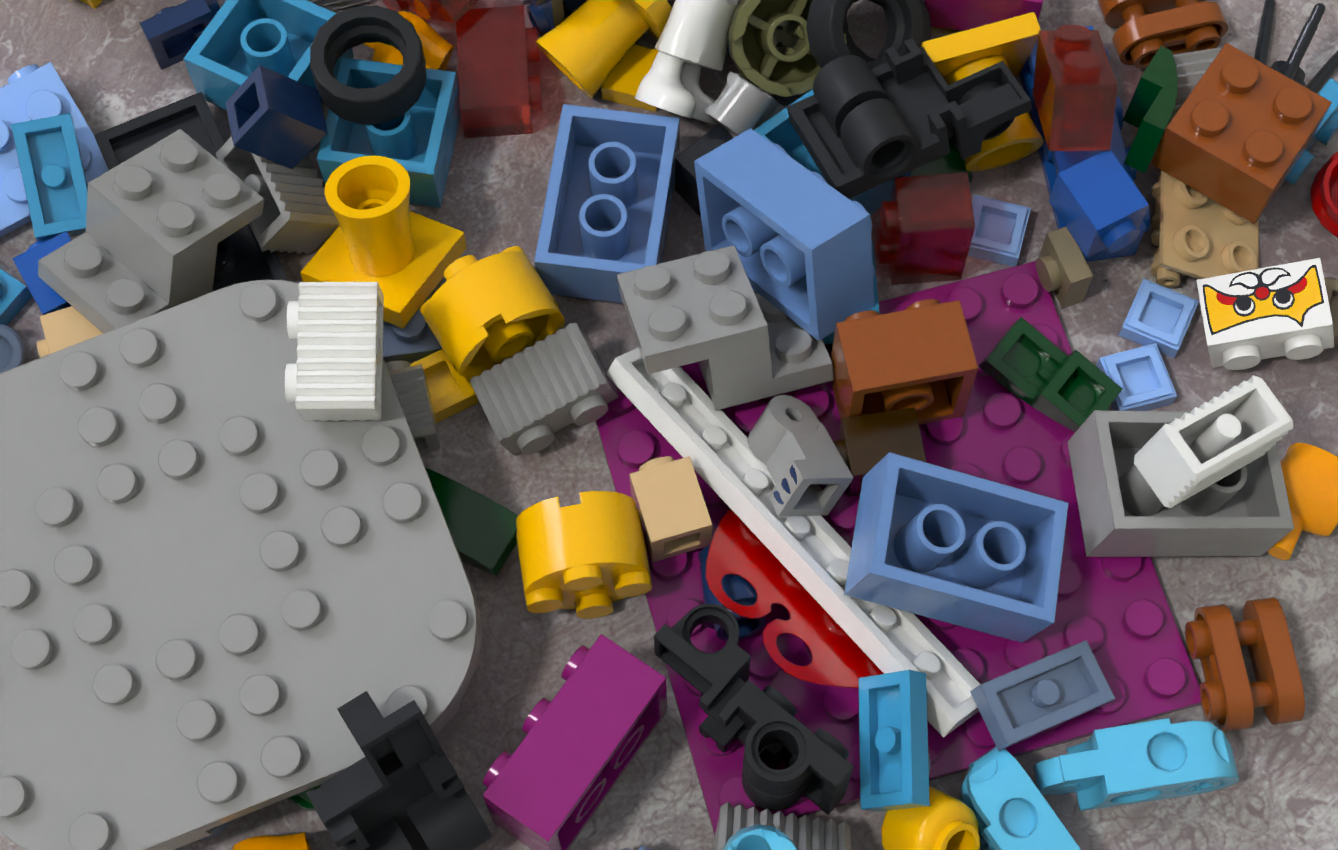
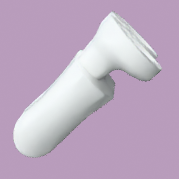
M675 0L664 30L654 47L658 50V53L649 72L640 82L635 99L687 118H695L717 125L712 118L704 113L706 107L713 104L715 100L704 94L699 85L702 67L722 71L728 45V30L734 10L741 0Z

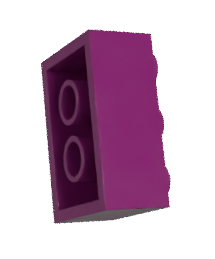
M600 634L590 649L582 645L574 652L561 674V678L566 681L552 701L542 698L535 705L523 724L522 731L527 733L523 741L512 755L507 751L502 752L490 766L482 782L487 787L482 796L493 822L531 850H569L667 712L666 677L602 634Z

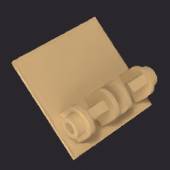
M1161 170L1158 182L1152 187V196L1155 198V215L1151 219V226L1155 230L1151 234V242L1158 246V248L1154 250V262L1151 264L1150 272L1156 277V283L1166 288L1180 285L1181 277L1185 275L1204 279L1259 269V219L1253 224Z

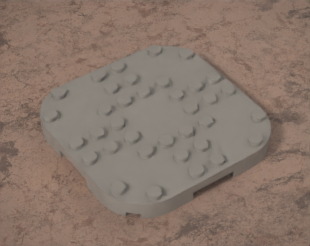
M254 280L237 283L0 373V832L25 850H175L211 835L210 829L321 785L326 780L364 758V753L337 709L365 691L368 692L383 718L415 700L435 736L452 720L461 707L460 701L470 684L474 671L478 670L481 657L482 623L474 590L454 538L448 528L384 359L382 360L381 420L306 421L303 420L296 410L295 402H287L285 396V369L288 363H296L298 346L297 340H290L288 337L287 306L289 301H298L299 283L285 280Z

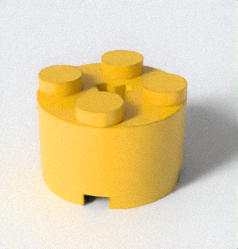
M520 246L509 247L498 254L485 257L479 261L474 255H466L455 260L444 271L443 275L447 281L420 309L422 316L451 364L460 376L462 375L465 381L469 383L472 377L480 376L483 371L491 370L496 364H502L505 359L512 358L515 353L523 352L526 347L534 346L537 341L544 340L547 335L555 334L558 329H563L565 325L564 316L560 312L557 302Z
M610 491L579 492L581 504L560 508L559 497H554L538 502L518 515L516 518V539L526 607L529 612L547 613L558 609H576V615L579 618H599L609 615L614 611L613 602L626 597L643 595L652 590L641 516L632 497Z

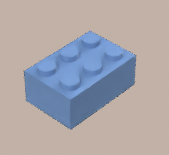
M563 104L534 260L536 271L552 295L623 303L619 293L617 274L663 262L675 186V157L680 154V118Z
M752 128L694 161L705 251L735 245L752 289L818 341L833 333L836 323L843 322L847 317L861 311H867L875 306L873 284L875 270L872 263L871 243L872 221L870 214L859 202L851 201L827 184L819 173L811 172L790 157L780 145L772 144Z
M889 452L862 479L844 595L1023 643L1052 625L1055 620L1068 502Z

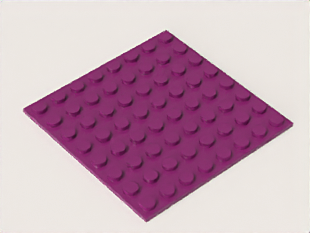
M1036 261L879 301L880 315L903 311L911 304L927 299H936L941 303L960 300L978 371L963 417L919 425L926 462L1068 502L1055 620L1052 625L1021 643L914 614L980 684L1087 640L1115 699L1005 749L1013 757L1091 736L1094 730L1134 724L1201 705L1198 681L1151 558L1086 557L1067 443L1075 432L1027 404L979 367L980 363L1009 327L1020 317L1025 319L1066 355L1072 353L1051 295L1044 289L1039 280ZM824 344L831 359L833 344ZM698 362L680 366L711 399ZM831 381L779 394L792 396L804 402L815 413L819 422L823 423L832 441L838 439L841 421ZM613 383L619 397L607 404L608 411L595 422L615 492L632 497L630 473L639 471L641 465L655 458L670 456L674 460H678L683 457ZM775 396L721 410L748 438L750 431ZM695 471L712 522L713 538L721 519L731 508ZM819 484V486L824 490L827 484ZM846 489L830 513L821 516L852 548L860 496L848 497ZM645 540L652 582V590L646 593L645 596L656 633L664 624L671 628L691 609L704 604L700 562L698 559V554L703 548L652 562ZM774 603L771 605V612L764 616L766 620L765 625L758 632L739 639L738 646L751 656L749 659V681L762 691L766 686L779 691L796 708L797 713L794 718L813 733L818 729H823L843 744L849 752L846 760L854 767L845 796L836 807L860 801L859 688L835 687L803 681L787 674L779 667L766 650L763 642V630L768 623L775 619L789 620L790 613L783 605ZM706 623L698 625L690 636L692 644L698 650L705 653L717 652L728 642L719 639L715 629L709 628ZM787 633L780 634L777 637L776 644L778 650L789 662L798 666H806L812 662V654L809 647L799 637ZM665 663L715 836L720 807L723 804L729 802L733 808L742 804L746 810L755 806L759 812L765 809L755 805L747 797L743 789L742 768L745 746L735 739L723 753L716 747V742L709 736L705 738L699 733V726L708 717L704 710L699 707L703 694ZM977 712L944 738L927 720L928 753L931 760L929 781L969 770L970 763L996 746L980 712ZM782 761L774 767L764 762L767 767L775 770H783L788 766ZM802 795L795 804L786 809L769 811L772 815L781 811L785 817L794 813L797 818H800L804 815L821 812L822 810L806 796Z

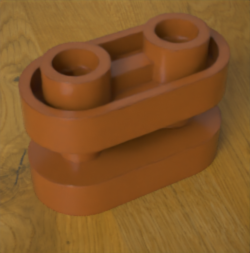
M1098 0L1105 23L1110 27H1120L1114 33L1112 41L1121 63L1135 65L1136 68H1147L1160 46L1171 50L1173 55L1217 48L1221 43V38L1228 31L1226 19L1220 5L1216 2H1205L1206 0Z
M1275 597L1248 600L1244 604L1243 620L1235 622L1229 608L1225 604L1196 608L1194 621L1186 623L1185 636L1191 658L1193 660L1200 659L1205 682H1202L1200 685V701L1205 718L1208 721L1215 720L1219 729L1223 732L1251 728L1254 720V708L1263 707L1268 720L1273 725L1301 721L1305 712L1303 684L1286 618L1279 601ZM1241 646H1248L1256 682H1249Z

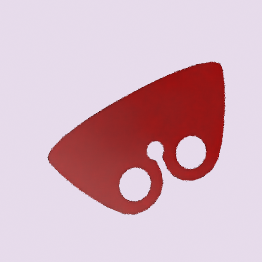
M728 510L721 519L711 541L706 560V580L709 589L718 601L727 609L742 617L751 619L762 618L771 612V605L774 603L781 604L787 608L790 613L789 620L775 619L768 623L763 630L764 645L774 662L787 674L800 680L835 687L859 688L858 678L884 674L732 510ZM734 574L746 579L756 591V603L745 606L734 602L724 592L721 584L722 578L725 575ZM784 633L799 637L809 647L812 654V662L806 666H798L789 662L778 650L776 644L777 637Z

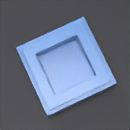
M974 194L959 254L1012 267L1016 266L1031 208Z
M1143 278L1118 336L1142 346L1156 343L1160 353L1175 358L1199 301Z
M1156 343L1100 357L1096 367L1122 388L1121 392L1111 403L1113 411H1149L1171 405L1177 397Z

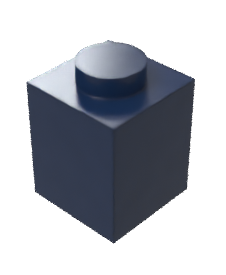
M261 65L225 102L233 146L290 169H293L311 150L316 149L327 134L318 90Z

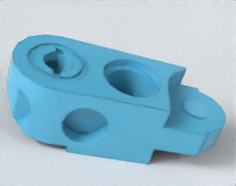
M1169 718L1094 730L1086 742L1068 747V754L1043 760L1033 766L1037 787L1041 794L1061 795L1076 792L1080 811L1197 795L1223 789L1239 781L1232 746L1222 730L1205 721L1171 724Z
M995 746L969 764V772L961 785L960 801L974 811L979 824L981 850H1081L1029 775L1006 749L998 751Z

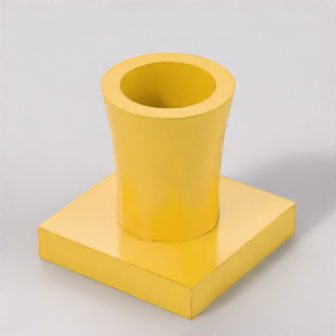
M587 0L561 24L539 38L535 43L576 87L592 99L612 69L646 31L658 41L672 7L667 0Z
M1035 12L928 40L923 42L921 47H923L948 85L1001 61H1004L1015 77L1019 75L1042 32ZM1028 112L1015 117L1012 124L997 137L983 141L981 152L964 159L966 170L977 172L998 168L1020 160L1038 150L1043 145L1044 140Z
M383 156L354 158L337 167L327 179L325 198L340 226L301 270L302 281L378 282L384 295L383 321L404 328L444 278L445 269L455 260L459 259L466 250L465 234L463 231L409 210L410 177L400 163Z

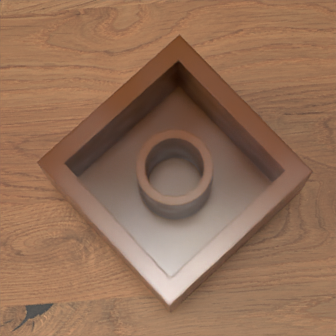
M1225 43L1166 127L1151 164L1255 224L1312 140L1332 102Z
M927 299L913 303L903 311L881 315L873 310L861 311L847 317L843 322L836 323L831 355L834 380L831 381L840 421L843 417L913 407L916 409L919 425L964 416L978 371V365L960 300L941 303L936 299Z

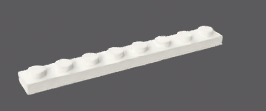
M639 347L614 359L606 375L683 458L690 456L694 470L884 674L904 670L926 673L927 720L943 738L979 712L970 691L981 684L913 613L844 595L851 547L821 515L777 516L768 498L776 484L766 465L752 453L748 445V438L721 409L715 410L709 396L680 366L648 374Z

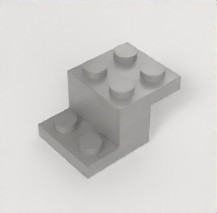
M179 129L88 182L86 232L38 260V277L104 334L211 292L213 290L218 243L260 217L263 213L264 198L183 130Z
M735 245L617 274L619 293L647 373L652 374L698 362L716 411L834 380L832 361L823 341L815 339L759 293L754 294Z

